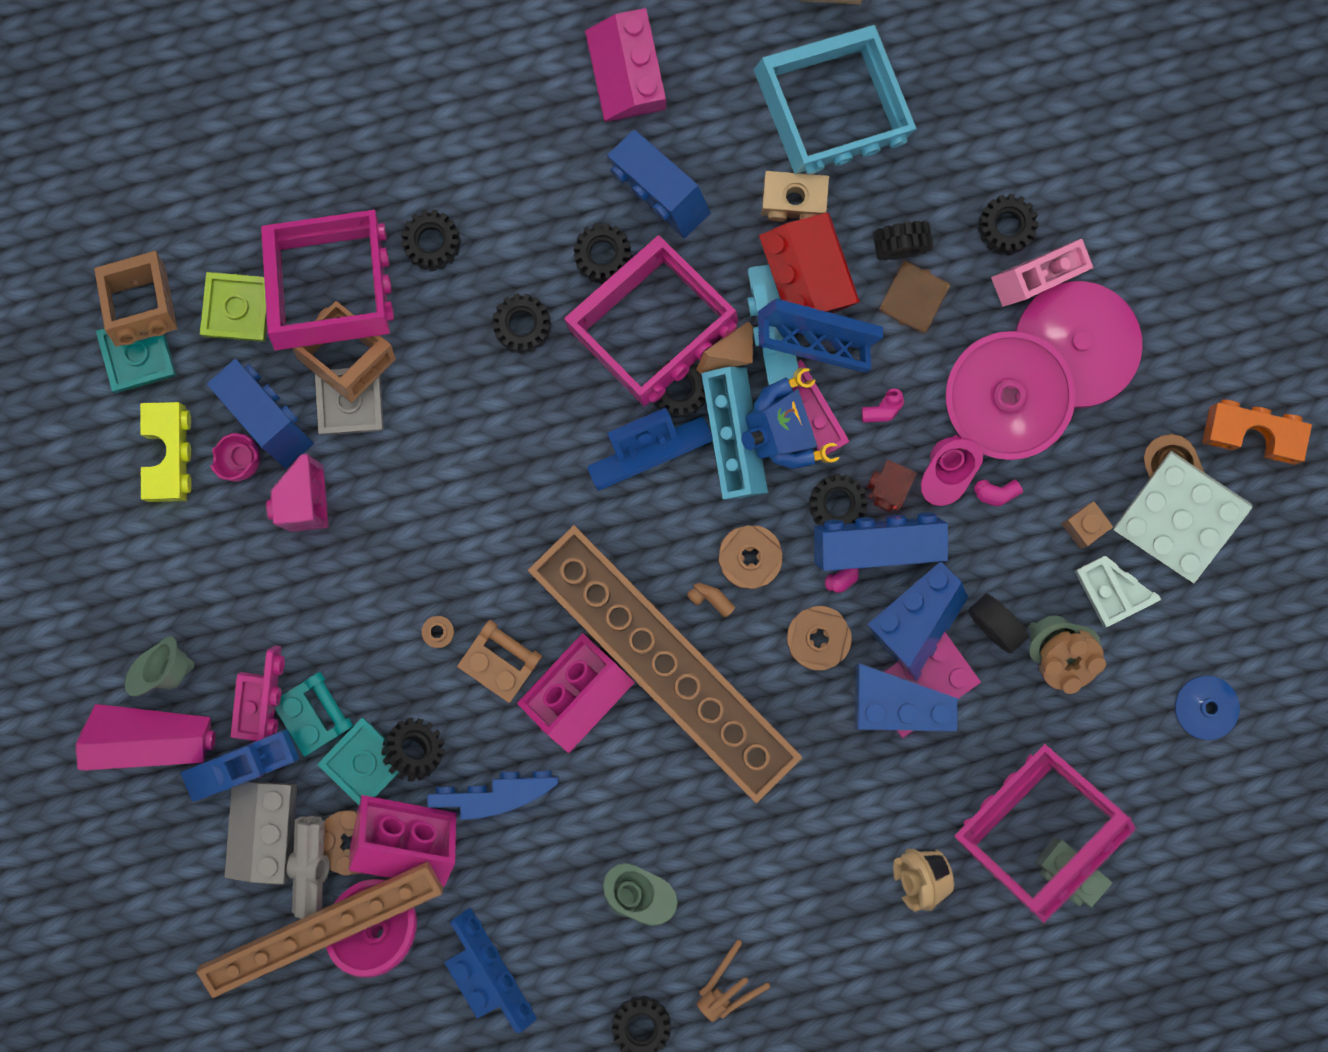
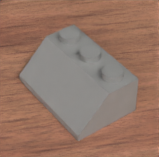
M247 781L231 788L225 878L269 884H285L290 881L286 868L293 850L297 784Z

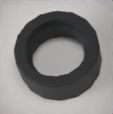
M988 593L984 594L968 610L970 617L996 645L1009 654H1012L1029 637L1027 630L1002 603Z

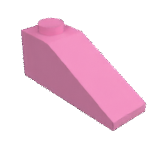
M1079 239L992 276L991 279L1003 307L1037 295L1092 269L1093 265L1083 240Z

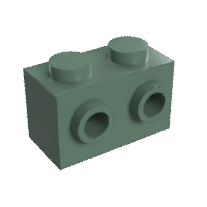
M1054 837L1035 860V863L1042 868L1039 874L1050 882L1077 852L1063 840ZM1096 870L1068 899L1078 907L1085 904L1092 908L1113 882Z

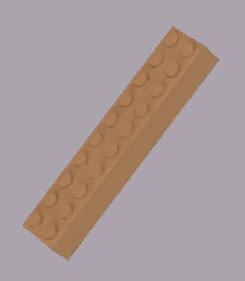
M574 525L527 570L756 804L803 758Z

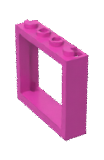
M375 210L261 226L267 330L274 350L390 334L389 321L394 320L392 302H387L386 294L392 293L389 274L385 275L384 267H389L387 248H382V241L387 240L385 224H379ZM370 237L376 312L286 325L281 250Z
M659 235L564 318L569 331L644 407L650 402L653 403L659 400L664 395L667 386L674 380L679 381L689 372L690 366L698 359L701 360L704 351L716 344L721 338H725L734 332L739 323L736 310ZM664 262L719 318L641 387L586 330Z
M1044 744L1034 755L1030 754L1027 757L1026 763L1017 773L1014 772L1005 779L1003 787L995 795H991L984 800L981 809L972 818L963 822L964 826L954 837L965 850L1037 918L1045 923L1136 828L1124 812ZM1053 768L1110 820L1032 898L988 857L977 844Z

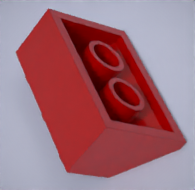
M826 212L789 222L759 235L781 300L833 314L860 303L829 213Z

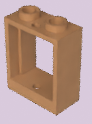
M156 251L94 268L104 328L115 347L130 345L138 340L152 336H161L166 332L177 330L166 267ZM154 282L158 308L116 320L112 294Z
M335 301L329 308L323 309L315 321L354 315ZM380 335L358 338L370 349L339 377L312 355L323 344L293 348L297 359L351 403L396 360L391 344Z

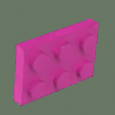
M944 632L936 645L937 650L933 656L930 655L923 666L922 674L917 682L898 662L884 671L890 675L956 697L957 699L981 683L946 632ZM914 730L896 731L901 738H904Z

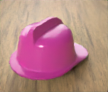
M954 435L939 441L933 447L930 453V464L921 480V492L925 500L932 505L945 506L952 504L963 495L983 462V451L979 444L973 440Z

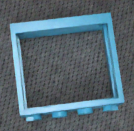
M875 25L763 57L753 69L794 174L806 171L807 175H811L825 168L824 165L833 162L835 166L843 165L853 159L852 156L862 154L863 157H868L878 153L881 147L890 145L891 149L900 147L908 142L907 138L916 130ZM861 51L892 130L808 156L776 76Z

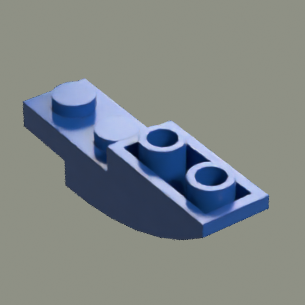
M285 729L181 771L180 774L190 798L194 802L299 760L288 730Z
M550 770L532 771V777L520 778L519 771L500 772V778L492 779L493 791H487V785L468 786V792H455V786L435 787L436 793L427 795L428 808L460 807L461 820L494 816L519 808L544 795L559 783V776L552 777V771Z

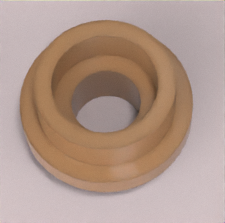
M433 616L423 624L422 637L429 646L443 648L452 641L454 627L447 618ZM435 626L443 628V635L440 638H435L432 635V629Z

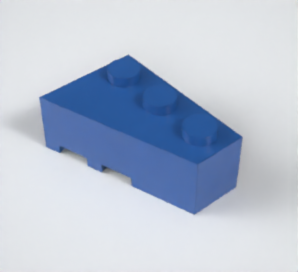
M235 358L210 380L207 385L256 442L287 469L315 443L295 423L299 418L287 405L281 407L277 403L280 399L277 393L268 384L263 387L258 382L262 378L261 375L250 364L244 367Z
M940 561L874 618L868 626L876 640L917 682L922 674L923 666L930 655L933 656L937 650L936 645L944 632L948 631L967 601L968 595L962 582Z

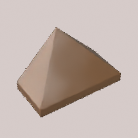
M749 322L745 323L704 351L696 370L701 374L729 366L736 367L753 363V326Z

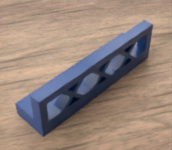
M777 298L758 311L759 347L863 373L871 370L870 346L883 339L882 326ZM769 326L776 327L783 336L781 341L770 338ZM795 333L803 334L810 343V346L808 348L802 347L793 335ZM822 340L829 341L837 352L835 354L828 353L820 342ZM849 346L860 349V361L855 360L848 352L847 348Z

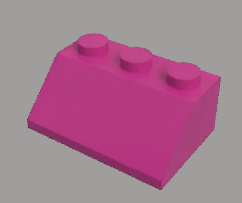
M646 8L614 14L585 30L604 122L666 110V97Z
M308 454L301 455L271 490V500H267L266 506L269 520L273 519L274 525L290 532L329 528L324 465Z
M582 633L517 704L551 739L570 753L635 681Z
M362 795L350 844L349 871L392 878L429 861L442 886L445 887L455 865L456 813Z

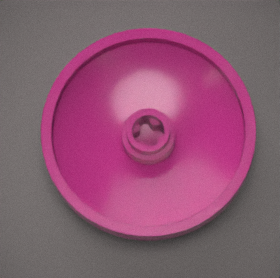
M1065 282L1043 291L1026 307L1015 330L1017 332L1029 333L1045 340L1063 356L1074 378L1076 390L1074 408H1088L1100 405L1119 394L1134 377L1142 356L1141 329L1131 308L1119 295L1110 289L1091 282Z
M1006 331L985 336L970 345L959 356L950 371L945 397L950 421L961 438L975 441L980 445L984 455L998 459L1015 460L1036 455L1059 439L1072 418L1076 390L1072 372L1066 360L1056 348L1035 335L1017 331Z

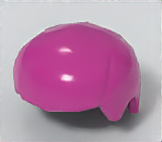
M240 433L229 434L222 437L216 447L212 449L213 464L210 467L220 479L233 482L246 480L254 475L259 467L260 450L258 444L248 435Z

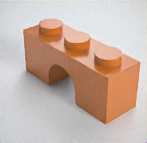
M1223 399L1221 403L1218 402L1209 407L1202 444L1233 451L1242 447L1244 434L1248 429H1252L1261 433L1265 439L1266 449L1264 458L1296 465L1305 461L1312 424L1302 422L1303 418L1297 415L1283 414V417L1271 415V410L1267 408L1252 407V410L1240 408L1239 402Z

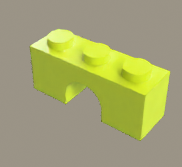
M179 402L140 403L141 436L147 439H162L166 445V456L160 464L153 467H141V499L147 502L187 501V493H191V476L187 474V461L191 460V445L189 442H186V430L191 428L190 411H186V406Z

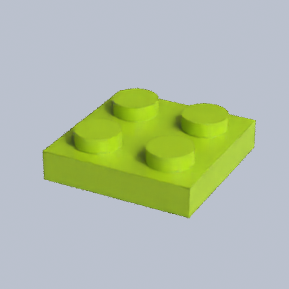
M206 272L200 335L211 338L265 342L267 314L264 277Z

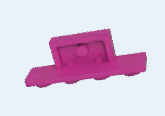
M273 646L267 650L264 675L244 672L237 674L231 738L258 741L277 733L278 720L274 719L275 707L279 706L281 700V688L277 687L278 676L282 675L285 665V657L281 656V646Z

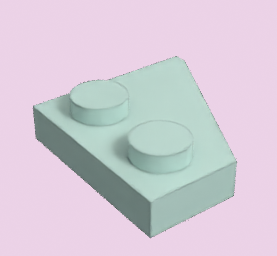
M1106 556L1074 571L1104 628L1161 600L1158 594L1148 590L1135 577L1121 570L1116 563Z

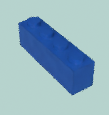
M920 513L914 519H906V516L891 515L886 517V521H875L874 518L863 517L855 519V523L844 524L842 520L824 521L822 526H814L815 565L823 571L948 561V523L938 518L935 513Z

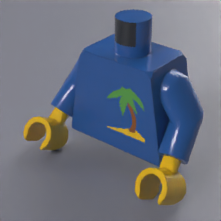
M798 368L794 372L793 378L788 380L786 377L763 388L754 403V410L746 415L745 420L749 430L742 434V444L748 450L755 449L759 458L770 457L774 464L789 469L814 465L818 460L832 463L840 458L830 459L825 454L828 447L837 446L835 443H828L823 445L819 451H813V448L818 446L799 389H792L796 386L808 388L814 385L815 379H810L805 383H802L800 379L802 373L810 369Z

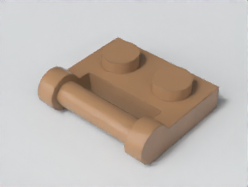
M490 619L457 667L505 701L511 703L543 655L537 651L531 652L498 629V624ZM489 638L525 663L521 671L485 647Z

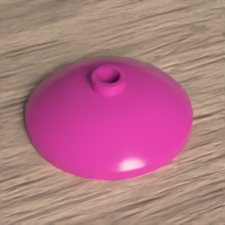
M370 879L354 884L344 891L335 903L386 880ZM410 908L327 946L326 949L331 960L341 970L356 977H376L390 971L402 961L413 943L417 926L415 908ZM383 929V934L380 938H377L379 930Z

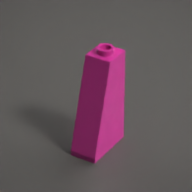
M95 704L76 742L78 770H97L203 763L208 750L214 749L216 732L211 731V717Z

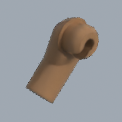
M696 583L692 585L694 588L687 593V597L695 605H700L706 599L723 617L729 616L735 609L733 603L718 588L703 583Z

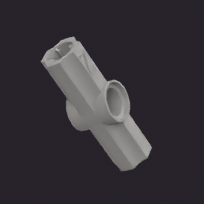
M308 816L295 819L294 851L288 859L286 870L288 877L293 879L292 913L297 918H304L322 910L323 883L327 879L330 870V860L324 855L325 821L322 820V817Z

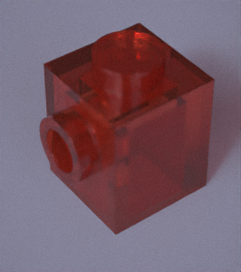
M887 460L880 472L874 471L867 488L872 490L869 498L875 500L873 505L887 512H891L892 509L898 511L905 501L917 472Z

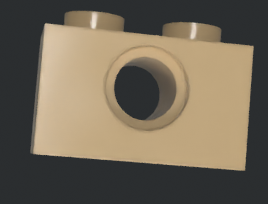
M766 171L761 216H768V220L783 222L787 218H797L800 220L826 213L829 176ZM790 193H798L803 198V202L799 205H792L787 201L786 196Z

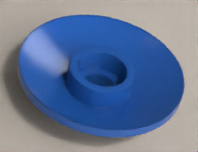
M1200 676L1191 679L1180 689L1175 701V714L1180 726L1191 736L1202 740H1214L1228 734L1236 725L1240 713V704L1234 689L1224 680L1214 676ZM1208 702H1212L1215 705V711L1212 714L1206 712L1205 706Z

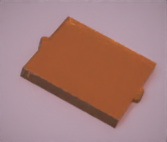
M904 261L879 311L899 320L900 325L906 324L925 334L951 284L931 275L928 269L923 271Z

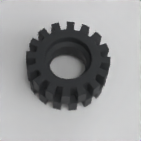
M1004 194L1000 195L996 200H991L983 210L978 221L980 223L978 233L982 234L980 239L982 243L986 241L988 244L987 248L990 251L993 248L997 250L996 254L1000 255L1003 252H1006L1007 255H1012L1016 251L1019 253L1035 237L1039 222H1036L1038 215L1036 211H1032L1033 205L1030 202L1026 204L1024 202L1025 198L1022 196L1017 199L1014 198L1015 194H1009L1008 197H1004ZM1009 213L1019 220L1020 229L1017 234L1005 236L998 231L996 220L1000 215Z
M423 210L419 216L415 213L411 216L413 220L411 222L407 220L405 223V231L402 230L401 236L403 241L401 242L406 255L414 265L417 264L423 270L429 268L430 271H436L438 267L441 270L446 268L445 265L448 262L452 264L455 261L454 256H458L460 251L461 239L455 223L445 213L439 214L438 210H432V213ZM429 229L438 230L443 235L442 246L434 252L423 250L419 244L421 234Z
M927 221L896 223L893 226L887 225L873 232L876 256L879 260L906 259L910 256L915 257L918 254H925L934 249L930 223Z
M599 223L593 224L594 227L590 229L586 227L584 233L578 235L577 243L574 244V258L578 270L581 271L585 278H590V281L594 283L601 281V284H603L630 260L631 246L626 234L621 233L620 228L617 226L613 228L610 226V223H604L602 226H599ZM599 242L609 243L615 250L614 259L606 265H599L590 257L592 247Z
M519 293L513 294L514 297L504 298V302L502 304L499 303L496 307L497 311L493 314V330L500 344L508 348L509 351L513 353L517 351L519 354H525L526 351L532 353L535 351V348H541L544 345L545 339H548L550 335L549 330L551 329L550 317L547 308L538 298H532L530 294H524V296H520ZM525 312L533 317L534 327L530 333L517 335L511 331L510 320L516 313Z
M670 360L666 361L663 366L660 365L657 368L655 374H657L664 366H666L670 362ZM692 364L689 372L685 375V378L692 385V392L689 397L684 400L673 399L668 394L666 387L664 395L655 402L658 409L666 407L669 415H672L673 418L680 416L686 418L690 414L698 412L701 406L703 407L706 397L702 374L696 370L698 364Z
M840 474L827 476L814 487L809 498V512L814 518L813 521L822 526L824 521L842 520L844 524L855 523L857 518H863L867 512L868 498L865 496L866 491L864 487L862 488L859 485L860 482L851 479V476H841ZM843 492L849 497L850 509L845 515L835 516L827 510L826 499L829 494Z
M407 718L405 722L401 720L392 728L383 741L382 745L384 747L381 750V756L386 755L383 763L385 766L388 764L392 765L388 770L391 774L396 770L399 772L398 779L403 780L405 776H408V782H414L416 778H418V781L423 780L435 770L442 760L441 758L445 752V749H441L445 744L444 739H437L441 733L438 729L432 732L430 729L433 724L430 722L423 726L424 719L418 718L415 723H413V718ZM405 740H413L420 744L424 750L423 758L419 760L409 758L402 750V743Z
M642 996V998L632 997L631 1000L623 1002L621 1007L617 1009L613 1019L612 1035L614 1036L616 1046L620 1047V1051L659 1052L666 1047V1043L670 1038V1017L666 1012V1008L663 1005L661 1006L654 998L651 1000L648 999V996ZM645 1015L653 1021L655 1028L649 1038L638 1040L630 1034L629 1023L635 1016Z

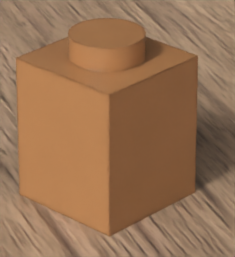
M1094 501L1086 504L1061 523L1080 549L1089 546L1113 528Z

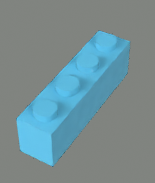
M729 366L701 373L723 500L742 499L767 494L763 460L757 456L755 449H746L741 440L742 434L749 430L745 420L746 415L754 410L747 368Z

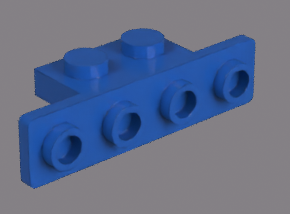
M665 407L608 432L607 434L615 454L589 465L587 469L596 489L600 491L712 442V433L703 417L696 418L674 428L671 417Z
M469 908L450 921L465 950L452 956L444 964L477 1019L501 1007L515 1033L518 1034L535 1022L537 1018L532 1011L531 1005L526 1001L517 986L513 975L508 971L499 956L497 948L492 944L483 929L480 920L476 917L473 910Z

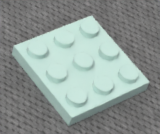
M1170 451L1116 523L1114 530L1192 583H1195L1253 507L1251 503L1173 451Z

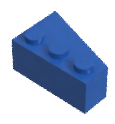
M635 129L607 155L613 166L610 169L612 174L621 183L626 181L631 186L634 194L643 202L646 201L658 216L666 221L683 239L711 214L698 184Z
M856 664L855 729L957 731V698L871 667Z

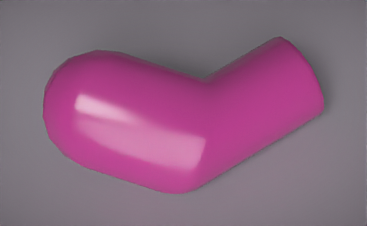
M896 388L890 389L886 392V396L878 406L862 407V423L888 422L893 420L903 407V393Z
M1016 479L1003 487L989 484L987 480H980L974 486L977 498L981 502L995 507L1002 506L1023 493V489Z
M859 568L842 569L835 575L829 574L825 579L826 589L836 593L844 592L857 581Z

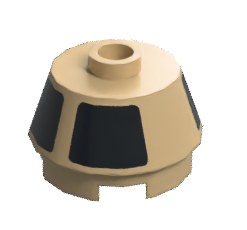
M907 849L900 858L894 859L895 881L901 879L907 894L901 898L912 911H932L953 892L954 879L951 867L944 855L937 849Z

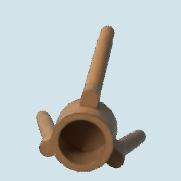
M741 940L735 942L707 985L699 991L702 998L696 1004L701 1012L713 1023L719 1017L724 1019L731 1011L770 988V984L765 983L732 1003L729 999L748 983L747 978L741 979L725 993L718 987L714 991L712 990L741 947Z

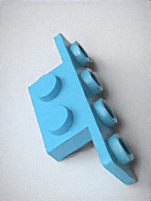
M769 264L748 269L752 297H748L747 301L750 317L756 316L757 325L758 311L774 299H780ZM769 326L770 338L781 341L783 336L776 327ZM753 327L755 345L759 346L758 327ZM762 347L768 385L786 377L788 380L793 378L794 372L798 369L796 356Z

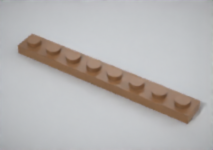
M429 861L199 965L196 972L211 997L214 998L435 898L443 893L444 888Z

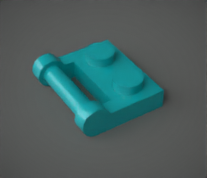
M322 672L314 674L303 683L283 694L279 706L275 707L276 712L304 757L309 756L354 726L350 718H345L324 684L326 679ZM312 689L335 725L329 731L306 695Z

